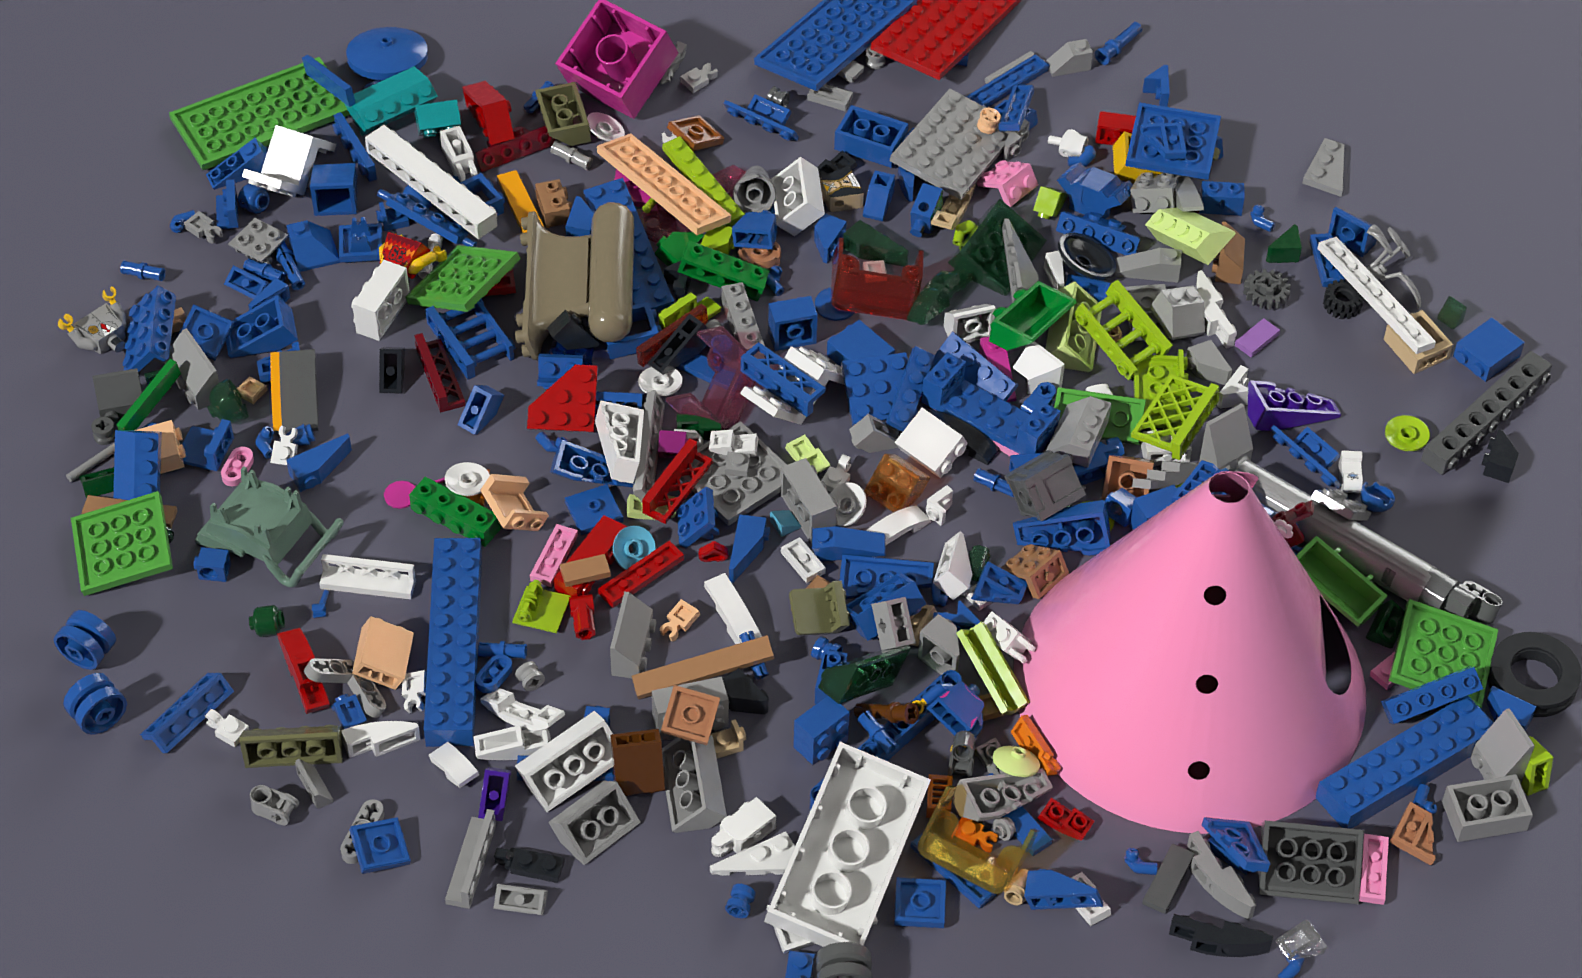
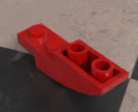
M301 628L277 633L291 676L294 677L306 714L329 708L330 703L323 682H314L304 673L305 667L311 659H315V656Z

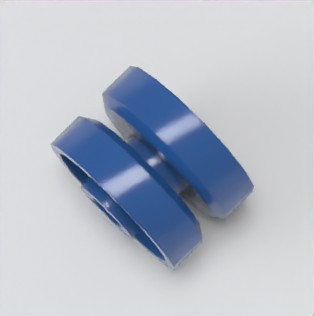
M82 610L74 611L68 618L66 626L61 627L53 639L56 648L66 659L83 669L89 670L96 669L103 660L104 654L108 653L116 643L114 632L103 620L94 614Z
M93 673L78 680L65 695L63 705L67 713L75 719L76 724L83 732L96 735L113 727L125 713L127 701L105 674Z

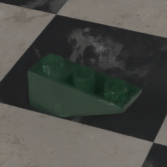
M859 220L843 233V248L857 258L870 261L884 260L886 264L902 267L908 266L909 251L892 241L888 236L875 230L871 225Z

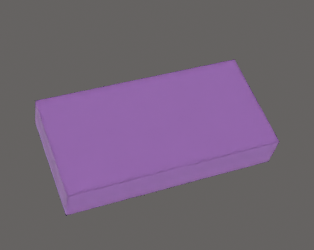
M1263 318L1235 341V346L1249 357H1253L1279 335L1280 330Z

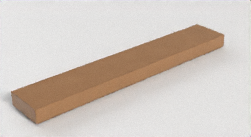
M768 635L632 675V680L639 700L652 696V690L713 678L733 672L738 668L743 669L773 660L774 655Z

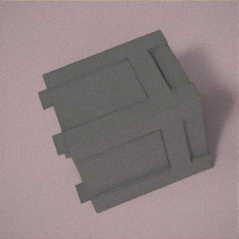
M1047 450L1004 475L1022 516L1028 515L1043 521L1086 495L1084 491L1086 487L1080 484L1072 465V456L1067 454L1060 455V453H1053V451Z

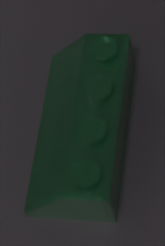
M906 645L885 649L828 667L821 675L822 680L818 688L835 702L841 704L892 686L911 647Z

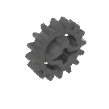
M1263 269L1262 273L1255 270L1254 275L1249 274L1248 279H1245L1243 294L1246 295L1247 301L1252 300L1253 306L1259 304L1260 309L1264 306H1267L1268 310H1271L1272 306L1278 309L1280 304L1285 305L1286 299H1289L1291 285L1287 284V278H1281L1282 273L1274 274L1273 269L1270 273L1266 269Z

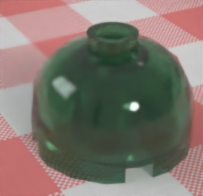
M227 378L212 388L209 394L210 405L207 408L213 418L218 417L220 421L222 419L229 420L231 424H234L249 417L247 406L242 404L240 399L242 396L230 379L228 380Z

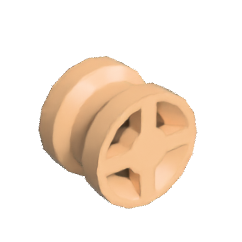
M993 108L982 109L977 122L978 129L986 134L996 132L1001 117L1000 113Z

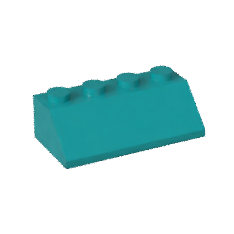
M414 66L355 93V104L351 107L346 104L345 106L361 136L383 125H387L415 112L416 105L433 103L438 95L430 80Z

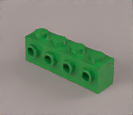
M688 241L678 268V272L719 288L743 282L748 298L757 302L762 295L769 274V270L692 241Z
M424 477L409 494L410 506L415 513L430 518L436 524L444 525L456 534H461L467 538H481V545L484 547L488 545L501 529V524L493 511L452 492L447 487L427 477Z

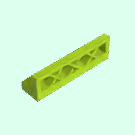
M980 622L969 630L961 629L956 632L1000 712L1005 715H1012L1027 706L1029 700L986 624Z

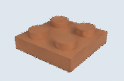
M674 685L661 733L707 745L720 698Z

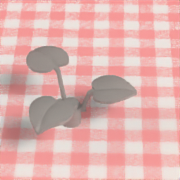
M1375 224L1370 226L1367 233L1375 237L1385 250L1367 269L1377 280L1381 279L1382 282L1394 277L1402 279L1413 293L1417 302V309L1421 307V297L1414 283L1402 272L1385 275L1388 271L1384 264L1400 250L1406 258L1410 257L1407 246L1400 239L1399 235L1389 227L1390 238L1397 244V248L1392 251L1379 227ZM1387 253H1389V255L1382 260V258H1383Z

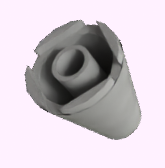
M752 166L736 183L733 195L735 203L741 210L761 213L763 210L771 208L776 197V191L765 169L761 166Z

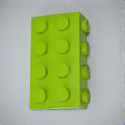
M1183 349L1178 350V356L1150 355L1135 366L1138 370L1133 376L1134 398L1146 400L1145 412L1171 374L1188 380V373H1184V370H1187L1188 358L1184 357ZM1172 383L1170 388L1174 391L1182 389V386ZM1183 394L1175 396V399L1179 402L1187 400V397ZM1171 398L1160 401L1162 406L1173 403ZM1180 407L1182 413L1190 411L1189 407ZM1176 409L1165 411L1167 417L1178 414ZM1161 413L1150 416L1152 420L1163 418ZM1178 420L1170 422V424L1174 428L1181 426L1182 422ZM1162 424L1155 426V428H1167V425Z

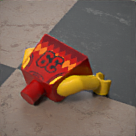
M388 232L385 243L379 247L380 264L383 260L406 267L408 278L413 279L427 265L435 261L443 262L447 259L446 250L441 251V247L435 246L432 252L421 242L405 238L403 234L399 236Z

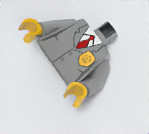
M110 287L113 293L112 296H107L105 290L102 293L103 299L109 301L111 305L105 303L74 324H72L73 318L70 314L64 315V319L68 324L59 319L58 327L62 330H68L67 334L80 349L94 350L99 354H104L110 349L119 353L125 348L124 340L126 336L124 331L127 328L126 315L119 301L116 302L115 300L116 289L114 287Z

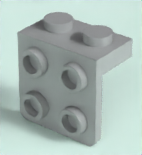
M1145 172L1138 176L1130 189L1133 213L1157 212L1158 209L1176 208L1174 188L1180 179L1179 175L1164 172L1153 175L1151 172Z

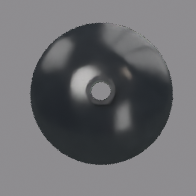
M1073 232L1066 233L1060 238L1058 242L1060 256L1073 272L1092 280H1106L1113 276L1116 271V262L1111 253L1098 241L1084 234Z

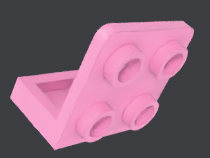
M1006 160L996 163L992 170L985 172L976 182L980 187L998 188L1005 206L1008 207L1013 206L1038 186L1030 163H1021L1019 161L1007 162Z

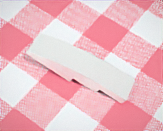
M725 573L704 582V587L715 602L716 610L727 625V632L735 644L742 643L739 635L744 632L749 634L748 631H753L755 639L762 637L744 602Z

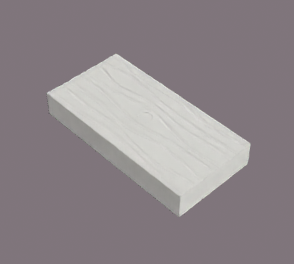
M840 742L764 922L822 947L838 942H852L864 945L931 780Z

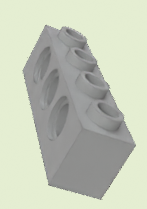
M743 282L722 286V306L741 358L743 354L758 342L764 345ZM759 351L754 355L757 359H765V355Z

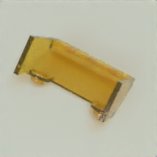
M953 785L946 786L919 840V853L924 858L991 893L999 894L1004 892L1024 863L1040 830L1036 828L1030 829L1021 848L1014 845L1007 846L1002 849L998 858L955 836L959 828V820L954 813L946 810L957 787Z

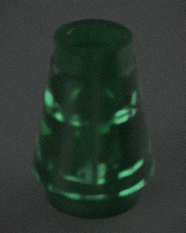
M976 545L969 551V561L973 574L971 580L979 581L985 564L991 559L990 550L987 547Z

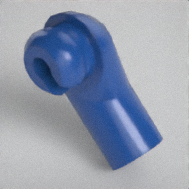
M1086 146L1080 156H1068V166L1080 162L1084 167L1088 166L1096 157L1094 146Z
M1255 205L1250 213L1253 224L1268 232H1272L1275 223L1264 218L1263 212L1265 209L1263 206Z
M773 266L769 270L766 285L777 296H780L785 291V288L779 283L782 269L779 266Z
M269 426L262 428L255 441L257 448L267 459L272 456L273 449L270 443L274 434V430Z
M1135 848L1126 850L1124 860L1133 872L1137 874H1157V863L1143 862L1139 857V851Z

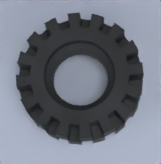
M1340 279L1338 283L1335 280L1333 284L1329 283L1328 287H1326L1323 299L1324 309H1327L1328 314L1333 313L1335 318L1339 315L1340 319H1343L1344 316L1347 319H1351V315L1355 317L1357 313H1360L1364 298L1348 281L1346 283L1344 279ZM1337 297H1345L1350 301H1341Z

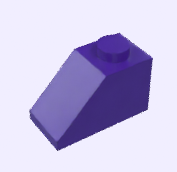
M490 767L485 769L478 818L484 819L487 809L494 810L496 821H503L509 793L511 770Z

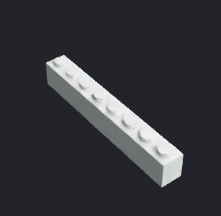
M383 125L365 137L367 153L478 240L497 227V212L492 206H488L478 195L471 193L464 184H460L451 174L444 172L435 162H431L421 151H417L408 141H404L394 130H390Z

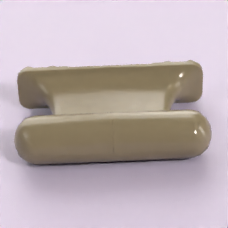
M608 202L599 206L592 217L591 235L568 237L551 233L541 225L538 215L534 211L529 212L528 217L521 218L522 228L527 230L526 233L520 234L522 246L528 245L526 290L523 313L516 314L517 325L522 327V330L515 331V337L518 344L525 343L522 345L523 356H531L533 360H538L543 343L550 334L547 327L564 310L568 311L571 315L575 313L580 318L588 317L590 332L603 342L615 343L624 339L632 326L634 218L628 207L615 202Z

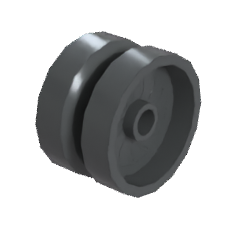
M852 942L833 943L821 948L816 954L817 978H872V972L870 971L872 966L871 952L861 944Z

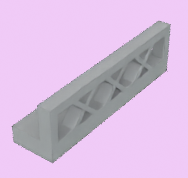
M487 809L484 819L471 817L445 898L447 905L468 909L471 907L496 828L494 810Z

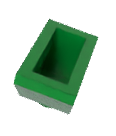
M672 232L668 238L663 236L656 244L659 248L654 254L663 263L670 266L681 261L688 241L699 243L704 234Z

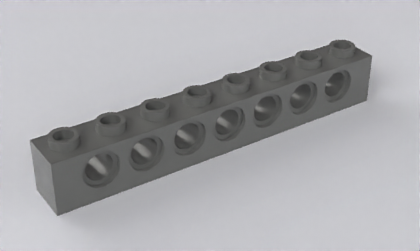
M1530 351L1424 447L1421 461L1441 475L1449 469L1453 470L1462 457L1466 458L1475 445L1479 446L1485 439V436L1489 432L1493 433L1502 420L1506 421L1515 408L1519 409L1528 396L1532 397L1540 385L1547 384L1551 378L1550 370L1552 364Z

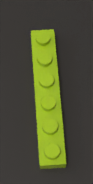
M681 137L662 144V150L684 177L731 214V222L724 224L725 226L731 227L735 225L745 215Z

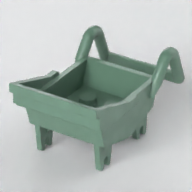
M243 466L241 469V483L219 509L216 508L215 503L210 505L211 518L198 532L195 543L214 549L229 550V552L243 557L245 553L265 562L267 568L281 584L287 587H296L305 571L331 539L336 538L344 522L341 518H337L329 529L325 528L318 518L308 510L306 504L301 501L297 490L292 494L290 487L283 490L273 483L258 480L253 470L248 473L247 468ZM311 525L322 538L295 569L291 578H289L279 568L278 564Z

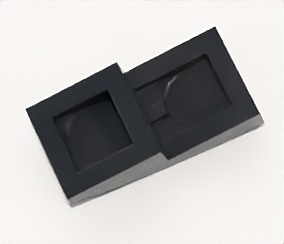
M842 150L831 161L825 159L817 166L819 178L846 166H849L852 171L858 166L857 161Z

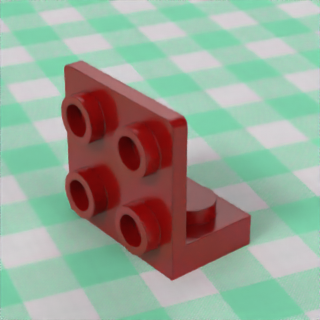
M1101 111L1095 143L1114 145L1124 131L1128 133L1133 132L1136 116Z

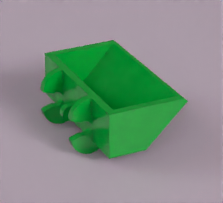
M1037 281L1028 290L1020 289L1013 294L1016 301L1008 308L999 307L993 312L992 315L996 318L990 324L989 342L1007 351L1033 343L1072 308L1077 301Z

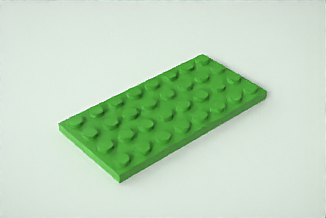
M320 57L314 58L316 61H318L320 64L326 67V65ZM301 63L169 112V116L204 171L222 163L253 138H256L265 147L269 146L276 125L304 133L334 121V114L341 112L346 117L350 113L341 100L306 75L304 64Z

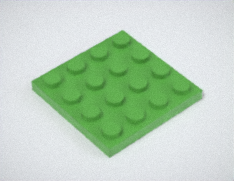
M457 245L447 255V259L440 262L405 298L408 304L468 312L474 308L475 304L482 297L487 295L488 291L495 284L501 281V278L508 271L514 268L520 257L517 252Z
M159 491L71 518L80 587L84 596L173 569L162 497Z
M1409 599L1406 604L1388 681L1413 689L1466 667H1475L1483 689L1468 696L1481 709L1498 629Z

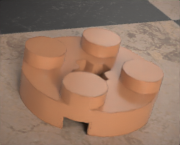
M777 242L774 243L773 249L743 247L741 250H738V256L743 261L768 269L780 265L781 248Z

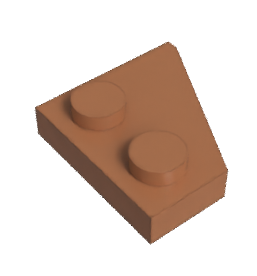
M1410 802L1389 843L1430 866L1436 859L1432 848L1434 842V832L1431 829L1433 824L1432 813Z

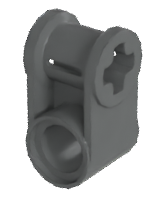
M959 731L955 734L952 753L950 754L948 775L961 774L972 778L975 758V737L971 732Z

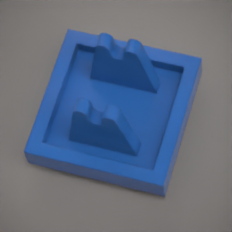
M362 217L360 222L356 218H352L351 225H339L340 263L380 260L379 247L382 245V223L367 224L366 219Z
M706 486L677 509L679 545L684 548L690 546L700 537L713 540V534L719 535V529L714 527L715 517H718V512L714 509L713 489Z

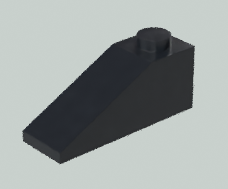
M689 314L647 364L664 375L701 353L714 335L703 322Z

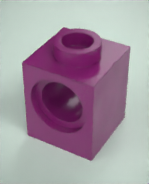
M659 430V458L674 459L689 440L687 439V433Z

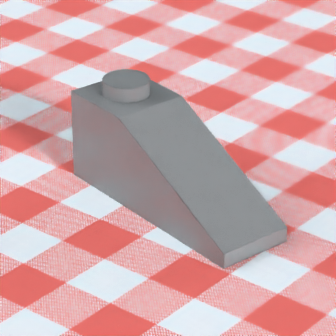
M1157 248L1117 257L1115 260L1116 271L1114 276L1178 283L1182 250Z

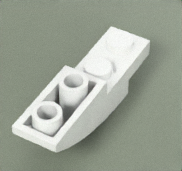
M1202 270L1198 271L1195 289L1204 301L1205 332L1207 336L1216 334L1226 349L1233 347L1237 331L1235 326L1230 324L1225 312L1221 309L1223 297L1220 292L1216 291L1211 279Z

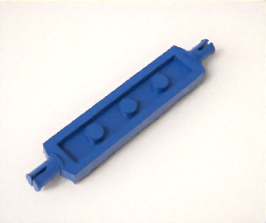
M382 188L378 191L377 196L387 201V206L455 244L476 247L477 242L468 238L469 232L458 223L450 222L442 214L434 213L427 209L426 205L411 200L404 193L390 194Z

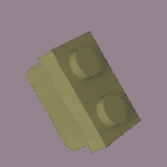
M833 581L824 588L793 589L789 592L794 628L797 635L835 634L849 626L850 614L846 608V591L843 588L842 581Z

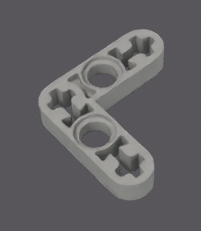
M315 658L309 661L304 669V673L310 680L325 683H348L353 694H356L363 711L374 718L381 716L386 708V702L373 681L352 674L355 660Z

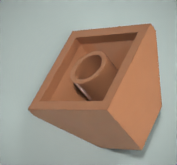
M1109 455L1101 500H1105L1111 492H1115L1120 488H1124L1136 497L1149 494V489L1134 488L1132 483L1133 478L1147 479V470H1153L1154 461L1136 457Z

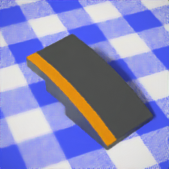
M315 349L270 352L274 434H279L280 426L286 427L285 433H287L292 428L302 424H310L313 431H319Z

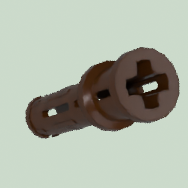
M892 702L889 705L857 703V707H854V715L857 718L862 713H865L867 716L866 711H870L875 719H888L891 723L904 721L907 724H914L919 717V709L915 703H907L905 705L899 702Z

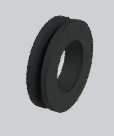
M1521 632L1505 638L1495 648L1491 658L1488 683L1490 689L1494 686L1536 706L1533 717H1548L1556 715L1570 706L1580 685L1582 672L1576 655L1560 640L1543 633ZM1524 659L1542 662L1553 670L1557 676L1558 683L1547 689H1533L1524 686L1513 675L1511 666L1515 662Z

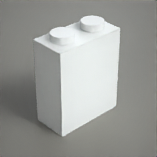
M923 408L920 409L894 442L902 452L939 478L950 471L952 463L957 456L959 457L964 453L968 444L961 434Z

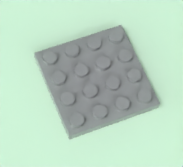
M741 421L728 429L733 430L735 435L754 434ZM760 439L758 440L757 456L750 457L747 477L725 475L727 455L710 452V441L697 449V452L712 458L713 463L692 491L696 494L706 486L713 489L714 509L718 512V517L728 526L738 520L739 514H748L781 492V467L787 464ZM695 459L691 466L692 468L702 467L704 463ZM691 475L682 476L680 480L686 483L690 482L692 478Z

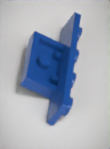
M756 94L753 96L747 109L727 100L723 103L727 108V112L734 117L739 115L752 125L756 123L762 125L764 130L770 133L775 131L785 140L790 141L793 139L798 141L799 139L794 130L785 127L792 113L790 109Z
M1065 211L1061 212L1056 228L1057 232L1062 234L1071 232L1084 234L1098 241L1106 249L1123 255L1137 253L1141 240L1140 237L1126 233L1127 226L1121 225L1120 221L1101 218L1102 216L1095 212L1087 213L1083 217Z
M1275 425L1271 427L1274 433L1273 439L1281 446L1286 444L1290 448L1288 451L1296 459L1301 457L1305 461L1304 465L1311 472L1317 471L1321 474L1320 479L1329 487L1333 485L1337 489L1341 486L1337 478L1327 471L1340 458V454L1309 427H1306L1294 441Z

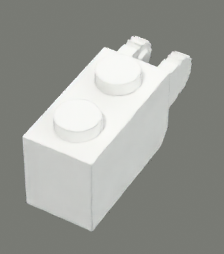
M457 126L440 131L441 147L454 176H458L460 182L466 180V173H470L472 177L478 175L472 150L461 127Z
M990 612L984 623L998 647L1025 664L1027 659L1023 655L1024 651L1027 649L1034 652L1036 649L1031 644L1032 641L994 612Z
M757 797L750 802H745L732 816L728 815L722 820L720 831L711 840L713 856L719 858L731 850L739 853L754 846L776 829V815Z

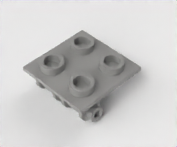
M254 218L228 245L235 248L236 252L245 254L248 258L257 260L260 263L271 264L272 258L270 254L289 235Z

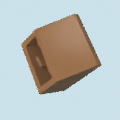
M1222 222L1223 226L1235 231L1236 234L1217 254L1216 260H1213L1212 273H1215V282L1241 284L1245 238L1227 222Z

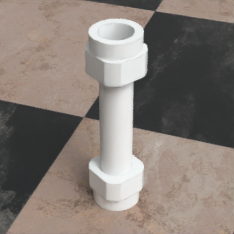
M436 233L431 235L428 240V247L432 252L435 246L442 247L443 237ZM433 263L427 265L418 273L420 278L424 279L433 270Z

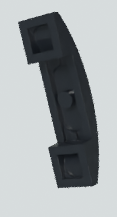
M926 410L964 437L968 443L966 445V449L969 450L968 456L988 465L999 452V447L970 424L943 412Z

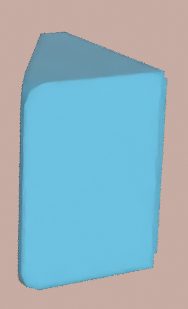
M790 510L770 512V522L781 537L801 528V525Z

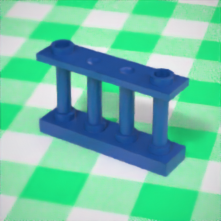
M482 298L472 309L478 317L453 328L451 326L448 327L446 321L467 312L449 310L445 313H438L434 306L425 309L427 324L436 337L441 339L444 348L467 380L476 377L475 367L478 363L504 352L510 361L514 360L513 350H515V344L513 340L507 338L484 307ZM481 324L488 330L463 342L461 340L458 341L456 335ZM492 338L498 344L474 356L468 355L466 352L467 349Z

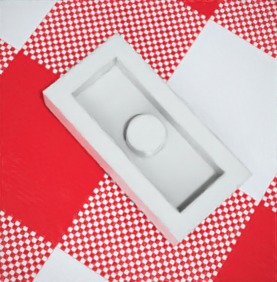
M800 537L781 547V554L806 583L814 580L817 575L821 576L826 573L825 566Z

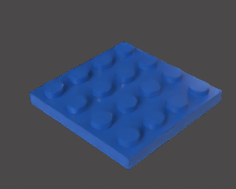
M1139 102L1125 166L1209 180L1221 116ZM1181 123L1186 147V158L1164 159L1140 132L1141 124Z

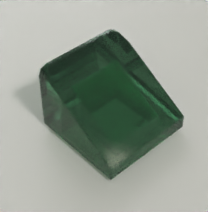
M1449 296L1437 318L1451 329H1455L1463 322L1467 307Z

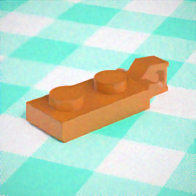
M1021 715L1011 730V734L1020 747L1032 752L1039 759L1040 769L1043 768L1047 776L1057 775L1061 768L1057 760L1053 758L1052 750L1028 715Z

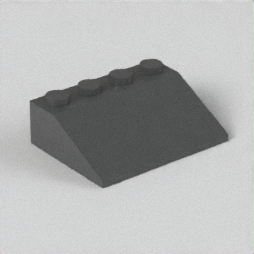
M1263 821L1260 844L1270 862L1268 872L1259 871V895L1359 904L1364 830Z

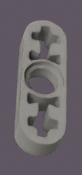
M374 799L366 801L362 805L352 826L370 823L369 812H372L374 809L377 812L372 813L370 817L371 822L383 820L384 809L382 803ZM348 831L340 848L341 855L346 863L355 864L358 863L356 852L353 851L351 854H348V851H352L354 848L350 831Z

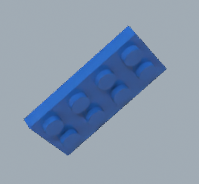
M157 285L149 294H145L137 305H133L130 309V324L127 328L128 339L125 344L126 355L122 364L124 370L137 368L139 372L154 358L163 362L169 359L176 301L174 293Z

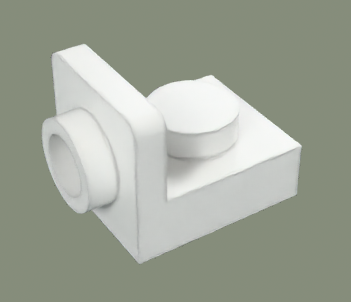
M948 485L927 499L926 513L932 521H936L940 526L945 523L946 510L952 505L953 490Z

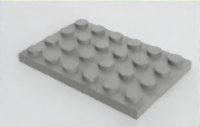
M949 89L891 154L889 161L962 200L1004 150L1006 139L1011 131H999L998 122L996 132L992 134L981 132L977 127V122L980 118V112L985 107Z

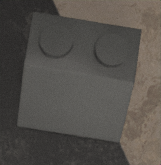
M137 368L92 376L100 417H108L113 423L121 420L143 392Z

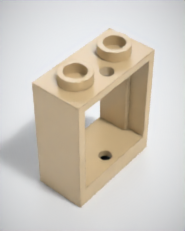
M1423 310L1411 313L1410 315L1436 341L1433 349L1416 354L1389 325L1386 327L1384 336L1385 342L1413 374L1448 360L1453 347L1450 340Z

